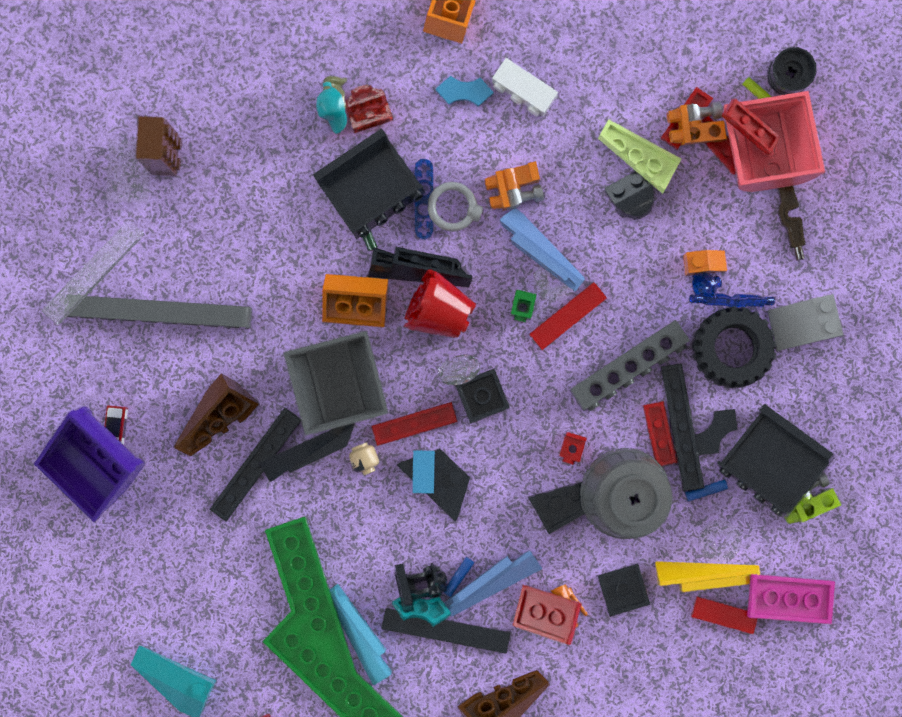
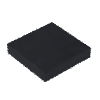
M638 563L597 575L610 617L651 605Z

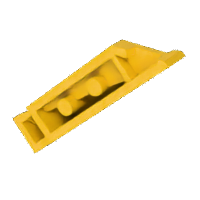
M655 562L658 585L679 584L681 592L750 584L751 574L760 575L758 565Z

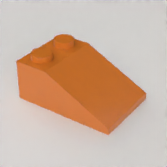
M432 0L427 12L423 32L462 44L476 0Z

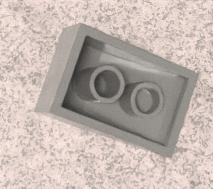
M833 294L767 310L771 329L775 333L773 335L774 341H777V351L843 335Z

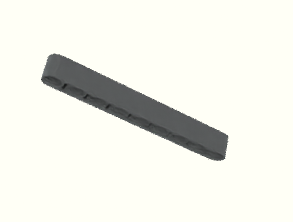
M67 295L65 317L73 318V316L86 319H120L121 321L132 322L138 320L148 323H182L183 325L194 326L199 324L209 327L225 326V328L244 327L251 329L252 307Z

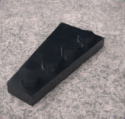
M583 481L528 496L548 534L584 515L585 512H583L580 501V488Z

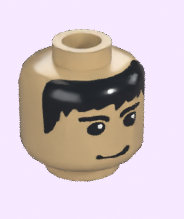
M367 443L351 448L352 452L349 454V459L356 473L363 472V475L374 472V467L379 464L375 448L372 445H367Z

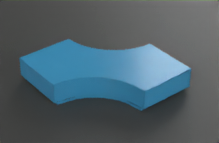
M450 76L435 89L448 105L457 101H469L479 107L494 94L481 77L472 82H461Z

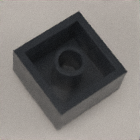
M495 368L455 383L470 424L510 409Z

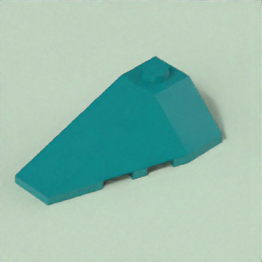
M140 645L131 663V666L177 710L191 717L201 716L217 681Z

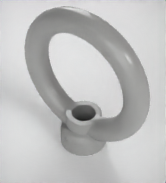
M446 182L437 186L430 194L427 205L428 213L433 223L439 228L451 232L463 230L473 221L479 222L483 206L477 205L472 191L465 185L457 182ZM445 191H458L468 200L469 207L466 217L458 223L445 222L437 214V199Z

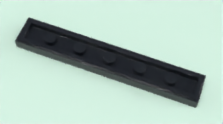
M682 363L661 366L682 490L689 491L705 488Z
M287 408L282 410L209 510L225 522L229 520L264 471L259 462L276 455L301 422L298 416Z
M385 608L381 628L383 630L507 654L511 633L446 619L434 627L421 618H410L403 621L396 609Z

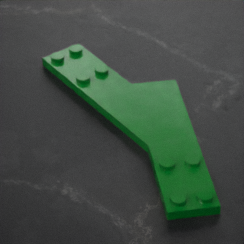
M306 516L266 529L265 533L291 611L262 642L340 717H403L356 671Z

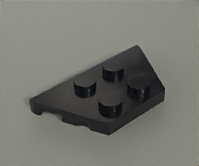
M439 448L434 450V493L426 494L456 521L470 477ZM413 458L398 463L397 466L413 481Z

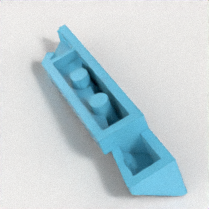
M337 584L330 591L341 625L371 683L376 685L392 674V671L380 656L386 651V648L339 584Z

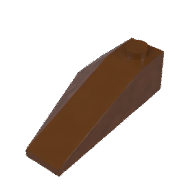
M221 373L205 392L175 443L174 448L191 457L212 442V436L219 432L223 434L228 432V425L236 420L239 423L246 420L259 405L258 401L240 384Z
M538 670L513 679L510 686L501 688L499 684L493 687L494 692L484 696L482 692L476 693L457 707L463 717H521L549 687L550 683Z

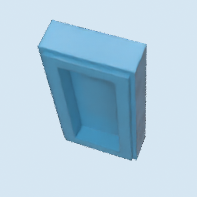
M413 450L412 493H434L435 451Z

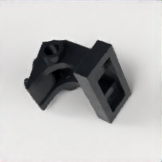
M431 563L430 566L423 568V573L411 575L405 573L404 564L395 565L394 574L403 612L412 611V600L425 597L438 598L443 592L447 591L445 585L448 583L447 576L444 571H441L440 566ZM427 582L428 588L416 590L414 583Z

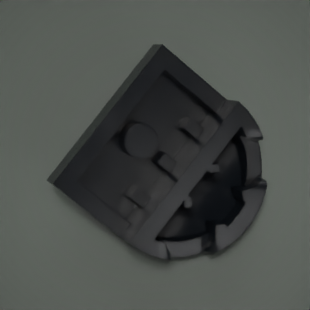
M636 171L604 188L616 212L623 218L625 216L637 220L647 216L652 211L655 201L653 187Z

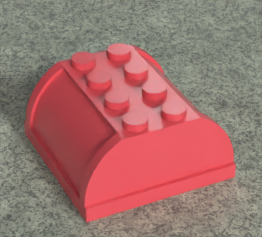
M809 91L741 102L781 137L769 155H766L726 121L738 188L740 190L757 192L794 186L808 182L825 173ZM725 104V105H724V107H723V108H724L723 112L725 111V109H726V107L728 106V104Z

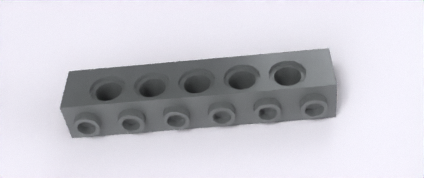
M674 320L569 391L583 411L588 409L590 412L600 405L598 401L605 397L608 400L616 395V389L620 386H623L624 389L635 382L634 377L639 374L643 377L652 371L651 366L655 363H658L660 366L669 360L668 355L673 351L678 354L686 349V343L690 339L677 320ZM661 339L670 341L671 346L668 350L660 346ZM645 350L652 352V361H646L643 358ZM626 362H633L635 364L636 370L634 373L626 371ZM610 373H615L618 376L617 384L613 385L608 382L607 377ZM591 385H598L601 388L599 396H593L590 393Z

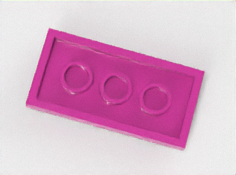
M751 574L747 617L832 624L835 581Z

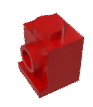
M566 432L559 453V457L563 458L562 462L574 465L575 462H580L587 438ZM570 445L576 446L575 453L569 452Z

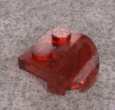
M369 84L358 86L351 91L350 97L345 101L354 134L394 121L386 95L381 88L376 89Z

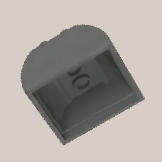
M367 330L283 352L305 436L389 414Z

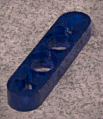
M420 159L415 164L416 179L418 180V177L422 178V171L418 170V167H422V164L425 163L427 167H430V170L426 171V178L431 177V180L422 179L418 181L420 184L429 185L430 192L415 202V234L420 240H428L433 235L434 223L432 220L430 222L426 221V228L430 229V232H427L426 236H422V233L418 232V229H422V221L418 222V218L425 220L429 219L430 216L429 214H419L418 208L423 204L428 205L429 196L434 190V169L430 160Z

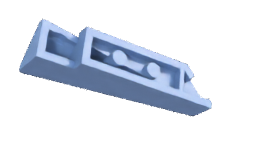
M514 208L500 219L501 226L514 235L511 238L512 245L576 292L585 280L583 275L522 212Z
M530 550L513 562L506 556L445 601L444 604L451 612L452 617L540 571L542 567Z

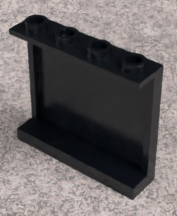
M382 128L313 174L316 182L356 240L367 236L371 229L377 225L385 224L392 215L403 212L408 204L419 201L423 194L426 193L423 185L418 182Z
M764 404L759 410L760 414L723 461H718L717 464L721 468L719 472L728 479L730 477L734 478L737 481L736 485L745 492L750 490L754 493L753 497L761 504L765 502L771 506L770 510L778 517L783 515L788 518L835 457L834 453Z

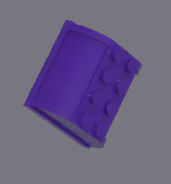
M87 406L68 412L34 463L93 522H96L129 488L146 464L141 458H137L98 421Z

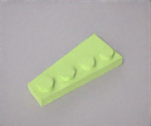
M609 119L598 137L603 144L642 175L662 194L664 193L681 158Z

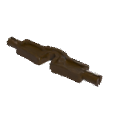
M794 186L777 188L780 198L778 209L780 222L786 228L790 248H794L796 261L803 260L805 257L802 246L806 245L802 218L788 216L789 210L799 207Z

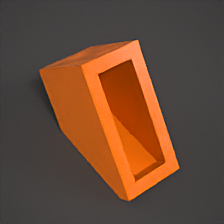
M725 250L686 252L683 255L685 276L727 271Z

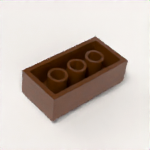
M138 116L135 159L151 175L177 176V171L181 169V159L178 158V150H182V138H179V134L165 117Z

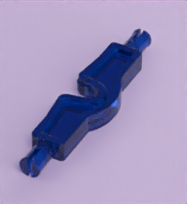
M700 293V295L691 294L689 302L712 306L764 307V305L773 306L775 298L753 294H734L732 297L724 293Z

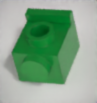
M516 289L510 316H514V321L526 323V320H531L537 294ZM525 304L527 307L526 311H520L519 305Z

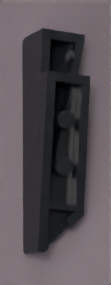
M374 247L368 277L424 283L421 279L431 269L438 272L454 286L470 287L473 278L471 274L467 275L461 268L462 264L456 258L401 247H395L394 254Z
M356 422L333 428L259 462L269 482H272L287 471L292 473L347 447Z

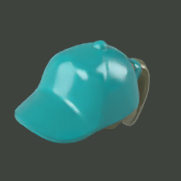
M327 76L323 80V91L316 100V110L318 116L327 120L332 131L338 134L344 130L347 124L346 104L344 102L345 91L341 87L346 83L347 78Z

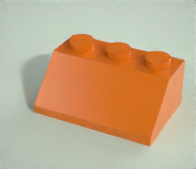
M325 274L322 289V322L385 327L388 279Z

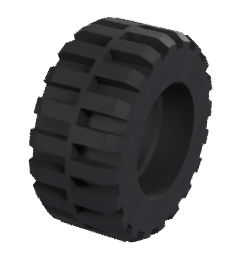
M733 306L716 311L700 324L699 329L696 330L694 335L695 340L692 342V348L694 349L693 359L698 364L696 367L699 372L702 371L708 381L711 380L715 385L725 386L726 388H741L762 379L765 373L773 366L771 363L775 360L777 354L774 353L777 341L773 340V335H775L773 329L770 330L767 326L769 322L766 319L762 320L759 317V313L756 311L751 312L749 308ZM726 329H741L752 341L753 355L748 363L741 367L726 366L717 357L715 341L718 335Z

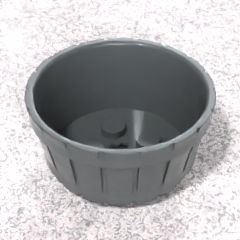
M619 448L602 454L601 457H598L589 466L590 468L587 469L582 479L580 501L586 518L598 531L619 539L640 538L653 533L665 522L672 506V489L664 469L652 456L638 449ZM637 493L639 494L638 499H640V503H635L633 506L629 496H634Z

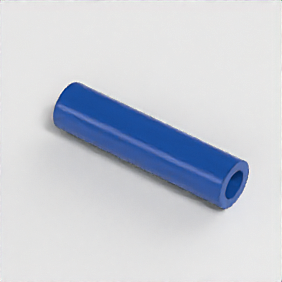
M724 479L705 485V488L686 491L685 496L687 501L690 502L727 490L728 485Z
M466 556L446 585L447 591L443 593L452 597L475 562Z

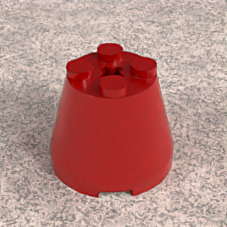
M429 269L421 279L424 283L419 285L411 298L404 317L408 322L404 324V327L412 331L458 338L461 332L465 333L469 325L467 318L474 311L476 303L438 272Z

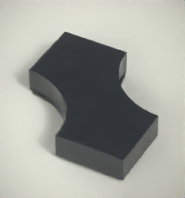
M735 409L713 411V419L710 426L705 431L695 434L699 455L719 453V446L724 436L729 432L738 430Z

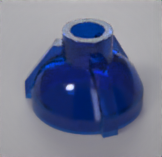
M705 272L692 276L694 293L703 303L713 299L717 293V288L722 286V280L719 276L713 277Z

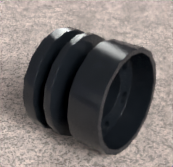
M790 47L781 51L770 63L767 70V81L771 89L779 95L803 92L814 81L817 73L814 57L807 50L799 47ZM788 69L790 72H794V75L792 77H790V75L786 76L785 73L788 71Z

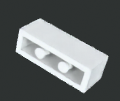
M508 58L503 61L492 77L493 87L500 93L505 91L511 95L512 101L519 105L523 103L529 107L528 111L535 116L539 114L544 116L558 95L556 90Z

